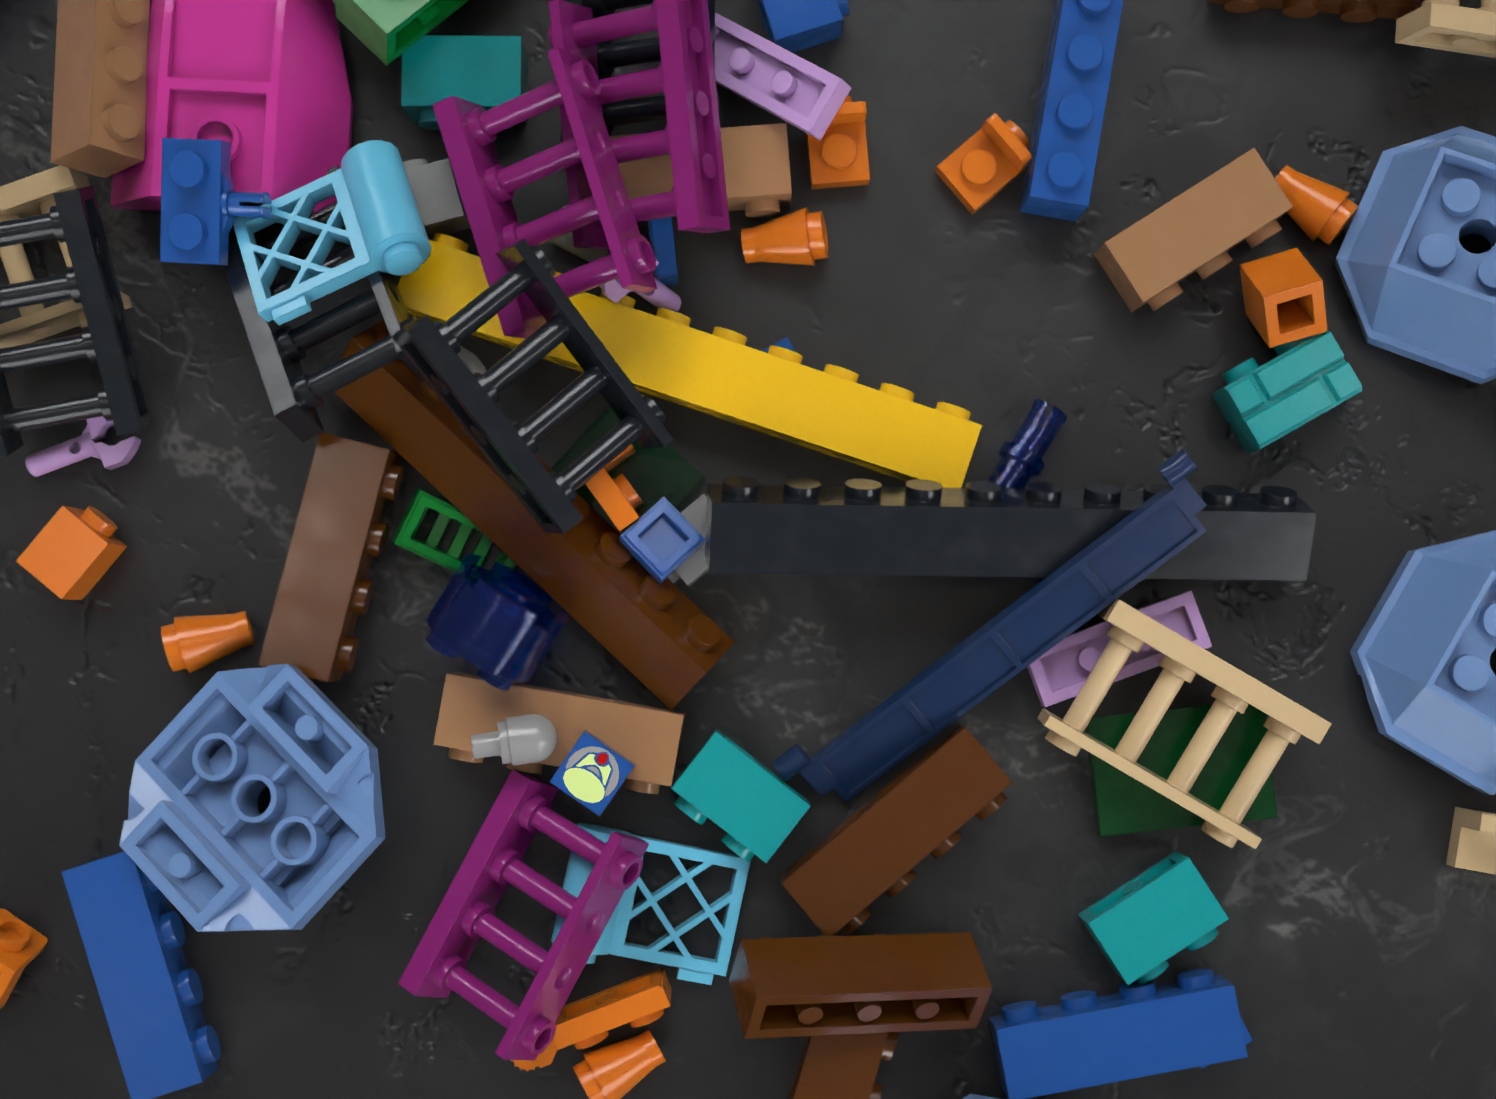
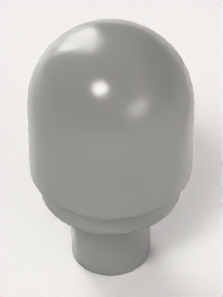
M540 714L506 717L505 721L497 722L498 731L471 735L474 759L501 755L502 764L512 763V766L535 763L547 759L554 752L558 741V734L554 724L547 717Z

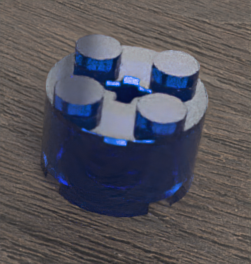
M467 554L427 616V623L431 630L426 637V641L432 648L451 658H457L458 655L480 667L478 674L483 680L498 689L508 691L514 682H528L532 678L566 625L569 616L563 608L556 616L547 607L552 597L524 575L497 561L491 570L476 566L482 556Z

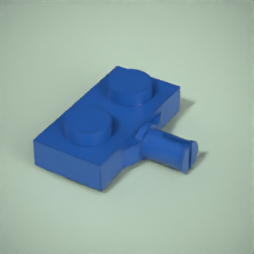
M162 138L160 262L228 266L229 233L235 221V216L264 219L270 217L271 208L248 206V204L272 205L268 192H235L230 175L231 143L223 140Z

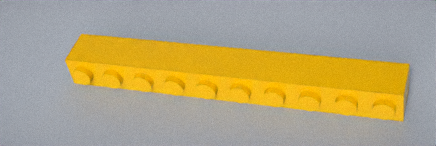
M435 233L433 241L429 240L431 245L430 256L416 271L401 276L398 289L409 315L417 318L427 315L432 323L439 321L443 324L485 291L489 285L480 257L467 253L469 247L467 243L445 234ZM555 272L553 278L558 275H561L562 273ZM603 291L600 297L583 292L569 298L638 392L907 482L921 479L938 482L942 485V488L962 487L982 427L981 424L969 421L971 412L950 403L937 402L936 408L933 409L913 402L915 393L905 388L881 383L880 389L876 390L858 384L859 375L846 368L826 364L824 371L802 365L803 356L792 350L770 345L768 353L745 346L747 337L735 331L715 326L712 334L689 327L692 319L681 313L658 308L655 316L634 309L636 300L627 295L617 303L606 297ZM498 314L471 334V336L510 349L516 348L525 340V338L504 336ZM563 342L542 358L543 360L578 372H584Z

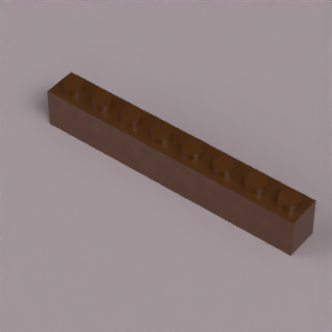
M384 319L353 337L339 361L389 336L390 334ZM402 358L335 391L349 407L670 710L677 705L735 643L712 619L683 594L670 579L667 578L659 584L618 541L621 534L576 492V500L573 502V505L584 518L565 534L545 533L426 380L422 382ZM535 454V456L539 459V461L542 463V465L546 468V470L549 473L553 471L548 465H546L541 460V458L537 454Z

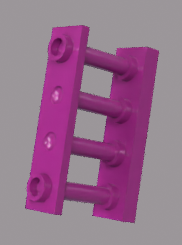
M563 0L549 1L551 24L548 29V38L551 48L560 47L586 59L594 68L598 79L597 43L658 30L661 55L659 66L657 68L599 80L601 92L597 95L603 115V104L662 92L665 94L667 125L664 130L611 140L618 164L668 154L671 156L674 184L671 192L629 199L636 222L676 216L678 230L714 233L730 230L708 0H653L652 5L593 18L591 8ZM561 104L559 109L564 142L573 138L574 135L564 104ZM582 161L566 168L569 205L592 196ZM600 220L572 231L575 248L609 250Z
M560 47L547 51L556 79L487 111L482 105L453 95L432 105L489 287L508 272L496 255L505 246L521 239H525L529 246H538L600 220L611 254L554 277L567 297H573L619 278L623 289L644 293L658 289L652 273L656 269L655 255L648 240L643 235H640L597 100V95L601 92L600 82L594 68L586 59ZM564 104L574 135L573 138L505 168L500 165L494 146L497 133ZM582 161L592 196L524 225L518 222L511 200L514 197L515 190ZM525 292L497 313L504 336L527 339L547 322Z
M514 769L509 774L398 984L414 996L448 998L451 991H454L507 1029L495 1054L503 1060H535L537 1055L542 1053L552 1041L556 1031L555 1021L624 891L631 887L639 877L643 866L642 857L649 843L641 838L612 831L607 843L601 841L552 810L551 803L559 790L558 787L541 777ZM536 831H541L594 865L578 897H575L523 863V856ZM508 884H512L565 919L549 952L495 917V908ZM480 937L536 974L520 1007L467 971V961Z

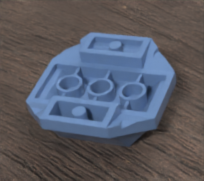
M1459 126L1382 152L1361 199L1359 208L1338 251L1335 266L1358 317V323L1366 343L1481 385L1496 378V137ZM1468 234H1478L1489 241L1491 249L1480 254L1471 253L1461 246L1459 239Z
M1496 530L1407 551L1350 650L1357 673L1361 675L1366 697L1379 733L1480 793L1487 795L1496 794V675L1490 667V657L1496 648Z
M279 664L262 668L218 671L135 760L129 790L128 820L123 822L119 846L197 932L302 930L386 838L378 749L296 666ZM268 786L271 793V801L266 811L261 814L258 809V797L261 791Z

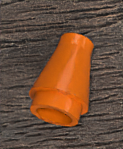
M1286 165L1275 178L1293 206L1286 213L1313 242L1319 238L1326 244L1331 245L1359 208L1357 204L1348 199L1351 194L1350 192L1300 173L1289 165Z
M805 207L760 225L741 229L742 250L747 264L765 262L815 266L817 259L829 258L828 235L823 211L809 213L808 208Z
M247 611L234 614L174 617L173 624L161 626L164 650L173 672L187 669L189 674L244 647L255 645L254 633Z
M648 1029L638 1036L583 1053L585 1060L572 1067L589 1099H621L655 1067L666 1062Z

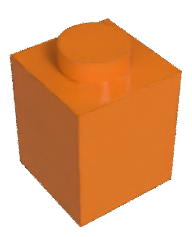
M1298 248L1239 264L1245 314L1269 348L1327 331L1323 280Z
M62 506L18 557L16 562L60 599L83 600L127 548V545L113 535L118 529L117 525L92 506H88L85 510Z

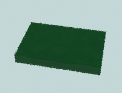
M1212 704L1168 708L1136 762L1167 780ZM1250 704L1243 714L1237 711L1188 793L1220 810L1267 732V728L1263 726L1266 721L1265 713ZM1137 712L1093 716L1085 732L1115 749ZM1088 752L1097 835L1102 837L1203 826L1206 821L1203 818ZM1272 772L1242 821L1278 818Z

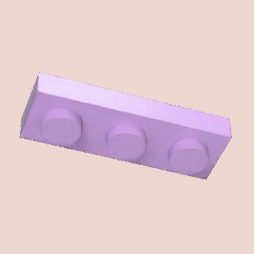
M715 13L716 84L821 140L852 87L836 75Z
M1192 590L1184 591L1136 609L1203 649L1212 647ZM1105 620L1072 632L1027 666L1042 707H1048L1078 695L1111 637L1106 635L1112 626L1111 623ZM1144 643L1138 653L1132 650L1114 682L1159 666L1164 654Z

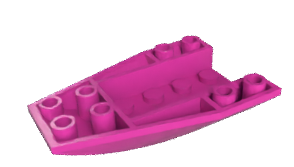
M150 0L146 65L144 161L112 175L110 206L114 209L161 211L162 138L223 140L231 143L230 175L235 192H268L271 201L327 175V170L336 165L341 168L343 156L351 149L354 104L334 2L332 0ZM336 195L317 203L312 213L337 201ZM248 204V206H262V205H264V204Z

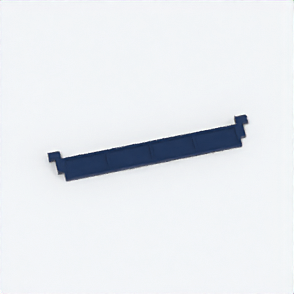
M1183 449L1178 451L1158 467L1162 477L1169 483L1166 487L813 756L809 757L800 745L795 744L773 761L777 772L786 781L799 772L821 796H824L834 788L846 802L851 800L1204 534L1207 530L1199 522L1195 514L1207 505L1185 478L1198 467Z

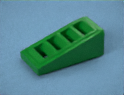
M419 487L414 491L392 537L395 545L500 593L503 592L516 565L512 559L500 550L490 573L481 570L480 567L492 544V541L483 532L468 563L459 559L472 529L482 531L452 503ZM428 508L437 511L438 514L425 540L422 541L416 538L415 535ZM452 518L460 522L445 552L436 547Z

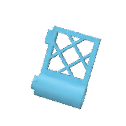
M369 140L355 145L343 156L340 169L272 200V205H262L261 207L272 209L268 219L236 217L233 223L257 312L266 322L274 320L279 326L312 311L310 302L377 271L397 276L410 274L426 261L431 252V245L399 150L392 143L383 140ZM336 195L338 203L326 224L308 219L317 203ZM274 223L285 225L271 250L257 245L254 236L255 232ZM302 230L319 235L306 260L288 255ZM335 241L351 245L355 258L332 269L322 266ZM281 266L299 271L289 289L271 296L269 287Z
M577 823V826L607 843L612 831L641 838L649 843L646 851L670 856L681 873L652 894L639 876L634 884L624 891L586 964L595 963L597 955L610 954L678 967L676 978L685 981L712 985L714 974L726 977L751 860L747 862L735 854L635 835L607 826ZM571 851L563 889L578 897L594 865ZM679 858L698 861V863L686 870ZM712 864L733 868L734 872L729 892L708 905L691 878ZM686 882L703 909L673 928L657 904V901ZM638 885L646 898L633 906ZM651 906L668 933L648 946L625 942L629 920ZM726 906L721 925L714 913ZM559 915L556 916L551 938L552 943H554L565 922V919ZM708 917L720 934L715 959L691 955L679 938ZM674 941L681 953L662 948Z

